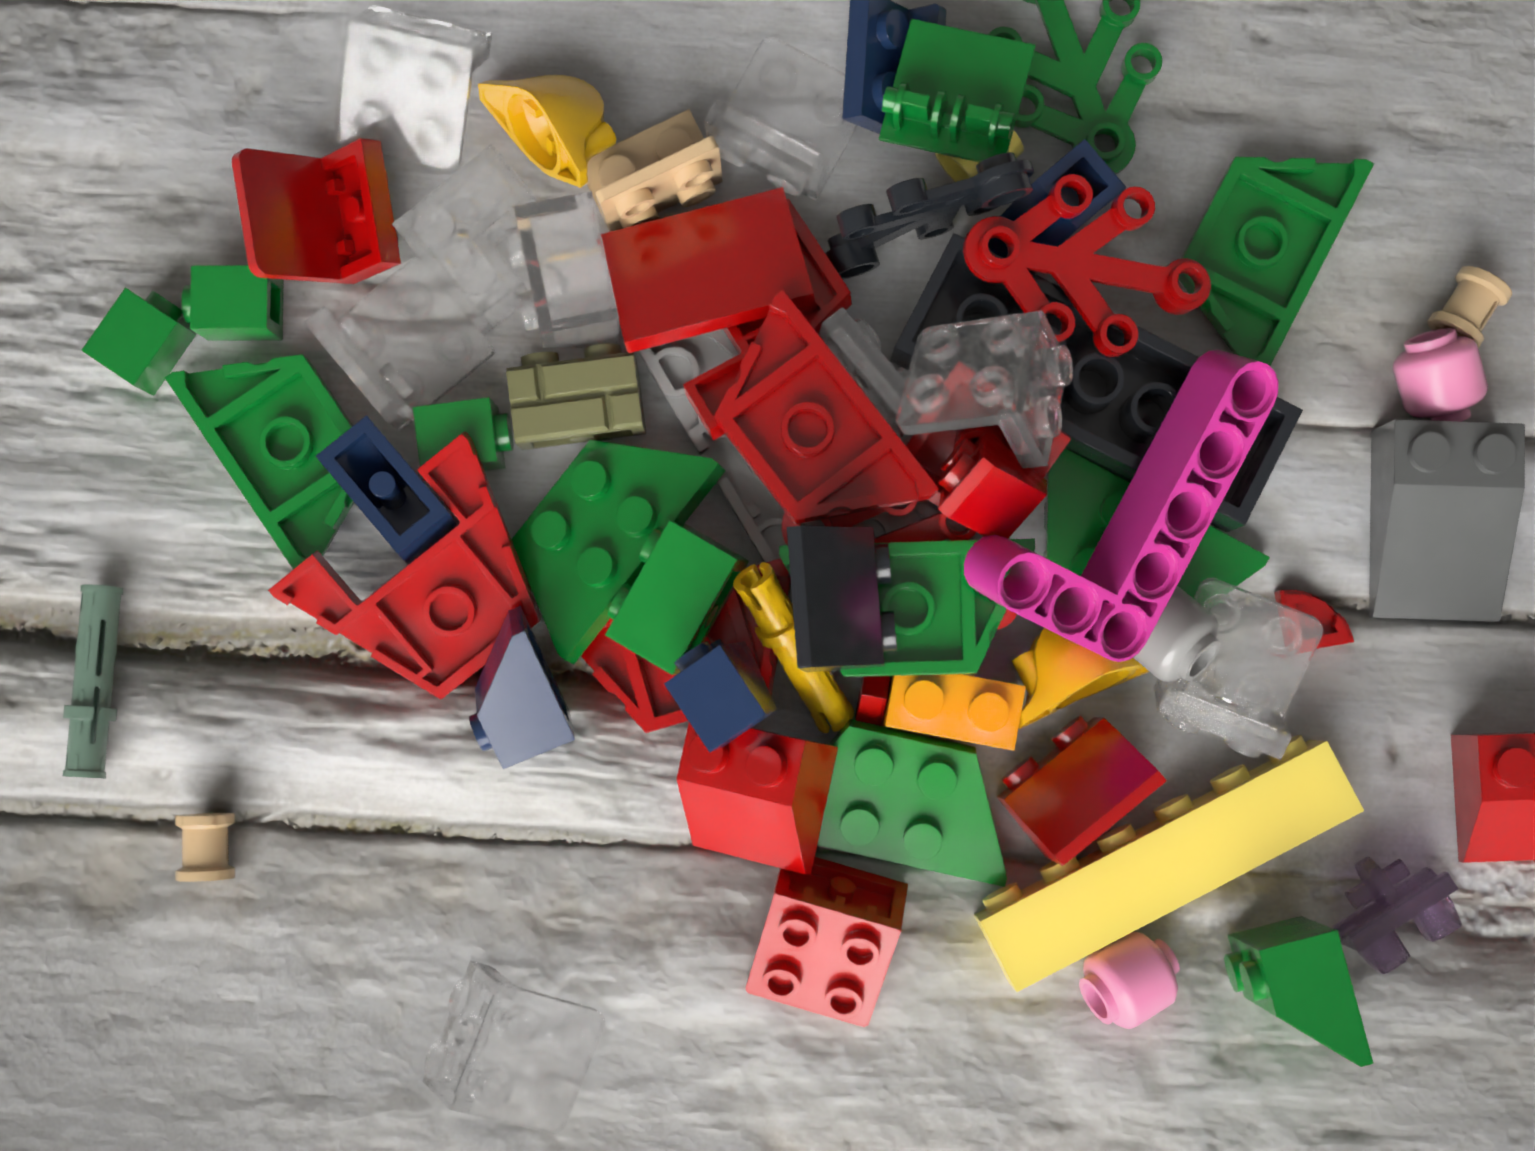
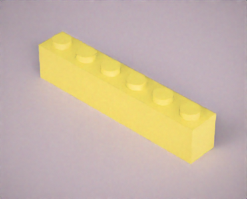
M1302 735L1286 739L1266 751L1270 761L1250 771L1247 770L1245 764L1233 767L1212 778L1210 783L1214 790L1191 801L1188 794L1175 797L1153 810L1157 819L1135 831L1131 823L1117 827L1096 840L1100 847L1099 850L1079 860L1074 857L1064 866L1052 861L1039 870L1043 879L1020 890L1017 883H1011L983 898L982 901L986 908L974 914V917L1009 984L1016 992H1019L1363 812L1364 809L1328 741L1308 740L1305 742Z

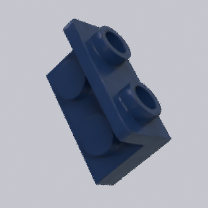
M850 0L843 120L880 134L885 117V112H882L884 93L887 86L893 87L911 19L946 26V9L935 3L907 9L891 0Z

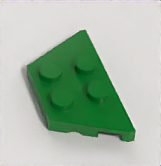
M1235 157L1229 164L1181 258H1188L1199 262L1208 272L1211 289L1208 298L1199 308L1233 354L1271 366L1375 163L1367 159H1354L1351 163H1316V158H1289L1283 162H1273L1266 157ZM1180 273L1178 280L1189 294H1193L1195 290L1193 280L1189 275Z
M303 354L272 358L269 362L251 364L249 362L223 365V369L188 373L184 370L176 371L164 377L292 569L296 568L317 550L324 556L354 502L316 458V455L350 429L353 424L310 360Z
M595 440L587 442L512 538L525 575L557 654L573 665L609 621L610 618L607 616V613L618 591L626 583L633 586L645 564L639 560V556L650 534L658 526L664 529L669 520L682 523L688 520L726 471L719 463L712 458Z
M1065 448L1047 472V502L1044 503L1046 550L1043 552V557L1081 576L1130 482ZM1209 525L1177 586L1203 607L1207 608L1266 566L1270 557Z
M1035 538L1010 539L1033 552L1035 550ZM978 540L888 543L892 583L879 584L881 611L894 610L897 651L884 652L885 667L840 670L844 677L977 674L1007 610L1005 607L974 590L968 585L964 576V561L967 552ZM788 545L779 546V556L790 574ZM1010 568L1006 572L1004 579L1009 574Z
M849 719L830 742V745L838 747L817 846L1005 887L1007 882L1006 867L1002 858L976 748L970 745Z

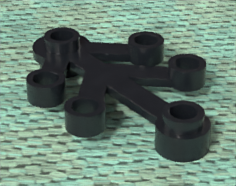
M1008 152L992 156L976 165L978 174L974 177L928 190L924 178H913L897 183L886 190L891 212L877 215L873 204H862L839 213L836 219L841 233L827 240L830 250L825 254L843 280L870 272L880 265L875 248L915 229L918 239L933 238L947 233L954 228L952 221L963 205L968 216H975L987 213L1029 195L1033 191L1029 179L1034 174L1031 161L1016 160L1015 154Z

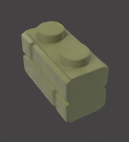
M598 344L584 348V358L559 361V354L557 352H537L522 356V366L506 368L516 445L521 450L583 443L589 440L599 441L645 435L646 425L641 385L634 352L622 353L620 344Z

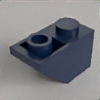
M1084 139L1031 184L1033 191L1029 195L1014 201L1000 217L1015 221L1047 198L1052 186L1062 177L1069 174L1082 176L1089 182L1092 188L1093 197L1090 205L1075 218L1064 219L1060 217L1030 241L1058 247L1111 208L1113 200L1127 187ZM1063 187L1061 189L1063 201L1069 206H1078L1079 196L1077 192L1070 187ZM998 238L989 239V251L1006 258L1008 255L1006 244Z
M718 639L711 644L708 640L699 644L674 662L680 673L664 683L709 752L724 747L777 710L755 658L745 641L724 644L721 639Z

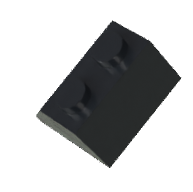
M787 527L797 668L808 673L885 667L884 652L897 651L894 610L881 611L879 584L892 583L889 544H875L873 527Z

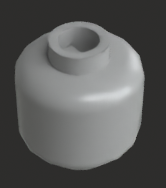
M1177 586L1147 643L1139 654L1133 658L1163 682H1173L1181 678L1187 682L1192 681L1206 670L1220 650L1221 642L1216 638L1219 627L1218 620L1210 611Z

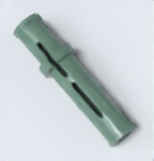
M83 584L80 587L82 594L75 648L76 657L71 705H64L63 718L70 719L65 770H63V776L106 779L105 765L109 722L116 721L117 709L111 708L115 657L117 654L121 595H123L124 589L121 587Z

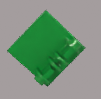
M911 19L893 87L887 86L884 93L882 112H885L879 141L979 163L992 156L1008 153L1036 45Z

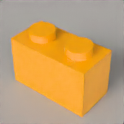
M964 674L890 676L881 726L1014 751L1026 686Z

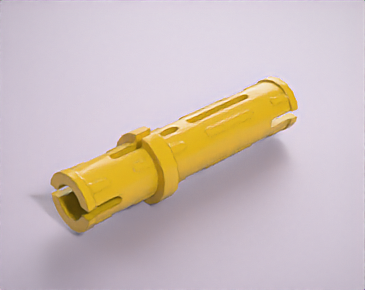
M760 563L759 569L763 577H761L755 564L750 565L736 576L733 586L755 618V622L758 627H755V633L762 645L771 648L778 657L800 698L809 709L819 731L823 733L829 732L830 726L825 720L826 718L831 724L832 730L834 732L839 731L849 719L853 718L854 709L839 688L831 671L805 673L797 668L793 603L786 596L769 563Z

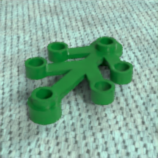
M1023 0L1037 5L1057 58L1056 61L1035 51L1028 78L1071 97L1079 119L1044 105V97L1040 90L1026 84L1023 97L1033 102L1035 112L1030 115L1018 113L1015 126L1019 128L1031 126L1072 145V149L1085 139L1111 170L1118 174L1127 167L1135 153L1136 140L1128 122L1145 86L1153 82L1161 70L1162 56L1160 51L1149 43L1135 44L1127 51L1121 64V73L1124 78L1106 111L1096 86L1123 28L1131 25L1136 18L1141 5L1140 0H1123L1130 7V13L1123 16L1112 12L1109 6V2L1112 0H1102L1099 8L1101 19L1085 53H1083L1064 0ZM997 27L988 34L1022 42L1019 33L1010 27ZM1138 56L1145 57L1151 63L1152 71L1149 73L1137 72L1132 67L1131 59ZM1100 134L1110 136L1115 142V150L1111 152L1098 150L1094 144V137Z

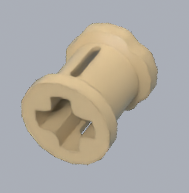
M1463 266L1455 276L1458 285L1441 311L1431 314L1427 323L1432 331L1454 328L1456 329L1457 336H1466L1474 340L1479 348L1484 341L1483 334L1481 333L1497 306H1503L1508 303L1512 296V290L1503 280L1486 270L1474 266Z
M198 813L175 816V826L182 828V868L175 871L176 881L198 882L235 878V867L229 865L228 826L235 823V813Z

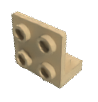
M690 109L611 146L593 156L587 164L588 182L586 184L609 232L659 219V212L677 203H681L682 207H690L701 203L716 192L715 185L723 182L719 146L714 136L704 139Z

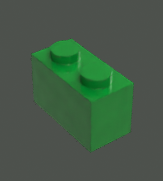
M669 520L664 529L658 526L646 540L639 556V560L645 564L633 586L626 583L614 597L607 616L613 619L605 635L669 674L676 675L680 671L674 662L705 641L734 589L733 583L736 576L746 568L749 560L687 524Z

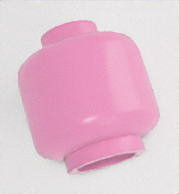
M1454 328L1437 329L1406 340L1403 343L1405 351L1399 354L1393 363V371L1405 411L1416 418H1431V421L1462 422L1472 416L1470 407L1484 399L1488 391V383L1476 342L1466 336H1457L1456 329Z
M1133 931L1089 954L1085 958L1083 965L1084 978L1080 979L1079 986L1085 1002L1099 1020L1105 1024L1114 1022L1118 1026L1131 1029L1174 1003L1178 992L1175 974L1179 972L1180 967L1175 954L1161 939L1152 941L1143 933Z

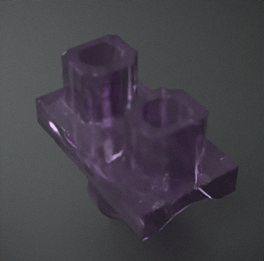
M1367 856L1355 863V869L1362 882L1345 892V896L1355 909L1373 898L1374 900L1331 928L1338 930L1341 945L1356 950L1374 971L1387 974L1405 963L1411 956L1395 932V929L1413 919L1425 940L1431 942L1446 937L1462 926L1454 903L1449 896L1458 890V887L1448 872L1443 871L1437 875L1428 867H1425L1394 887L1393 885L1410 875V871L1401 859H1397L1381 869L1373 859Z

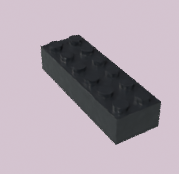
M953 233L893 349L890 361L942 388L958 367L963 364L1070 435L1071 440L1065 447L1066 449L1131 482L1191 367L1199 357L1137 326L1138 340L1131 350L1117 357L1103 355L1094 344V333L1061 287L1030 272L1049 303L1059 302L1065 304L1071 309L1075 317V328L1067 339L1053 346L1039 343L1032 335L1031 321L1003 283L983 281L970 271L963 254L965 238ZM991 252V254H992L993 256H995V257H997V258H1001V259L1003 258V257H1001V256H999V255H997V254ZM1051 313L1045 314L1043 318L1045 329L1051 334L1059 335L1062 330L1060 319ZM1115 325L1108 326V340L1115 346H1122L1125 340L1123 331ZM1279 397L1276 398L1274 406L1212 519L1211 525L1225 532H1230L1246 525L1303 409Z

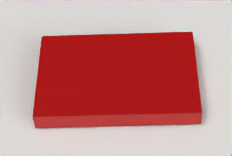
M783 187L599 235L620 327L628 353L766 318L769 312V305L775 294L782 289L798 309L815 305L814 292Z

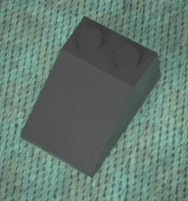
M1393 420L1371 431L1369 618L1500 621L1525 489V424Z

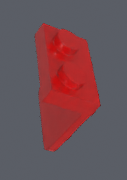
M359 138L322 158L245 148L233 155L232 168L247 261L250 271L256 277L356 284L401 264L398 236L395 229L381 141Z

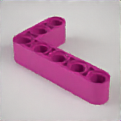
M1219 349L1208 351L1196 360L1081 576L1006 537L994 534L984 536L975 542L967 552L964 561V576L968 585L1006 609L1109 660L1122 662L1130 660L1139 654L1147 643L1274 406L1278 395V379L1275 371L1266 363ZM1010 568L1009 574L1004 579L1006 572Z

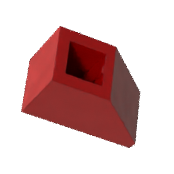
M987 430L975 444L967 438L958 444L941 466L944 473L938 480V484L942 486L938 510L949 519L984 536L995 534L1009 539L1047 496V480Z

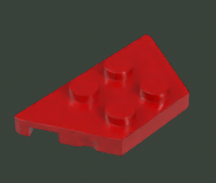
M782 289L775 294L769 305V312L754 342L751 341L740 363V370L732 386L728 387L714 415L718 426L794 524L932 498L939 490L935 482L785 291Z
M781 558L766 562L773 568L779 584L786 596L789 597L791 577ZM760 564L756 565L758 568V572L760 573L761 577H763V574L759 569ZM734 588L705 641L708 640L710 644L718 639H721L724 644L745 641L772 696L778 657L771 648L762 645L755 633V627H758L755 618ZM610 618L581 655L585 662L594 670L593 676L609 693L615 694L623 702L625 711L645 733L687 722L688 719L664 685V683L676 675L669 674L607 637L605 634L613 621Z

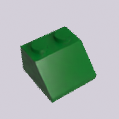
M1299 916L1228 935L1232 953L1224 955V962L1228 978L1236 993L1243 991L1246 999L1359 1067L1374 1064L1338 930Z

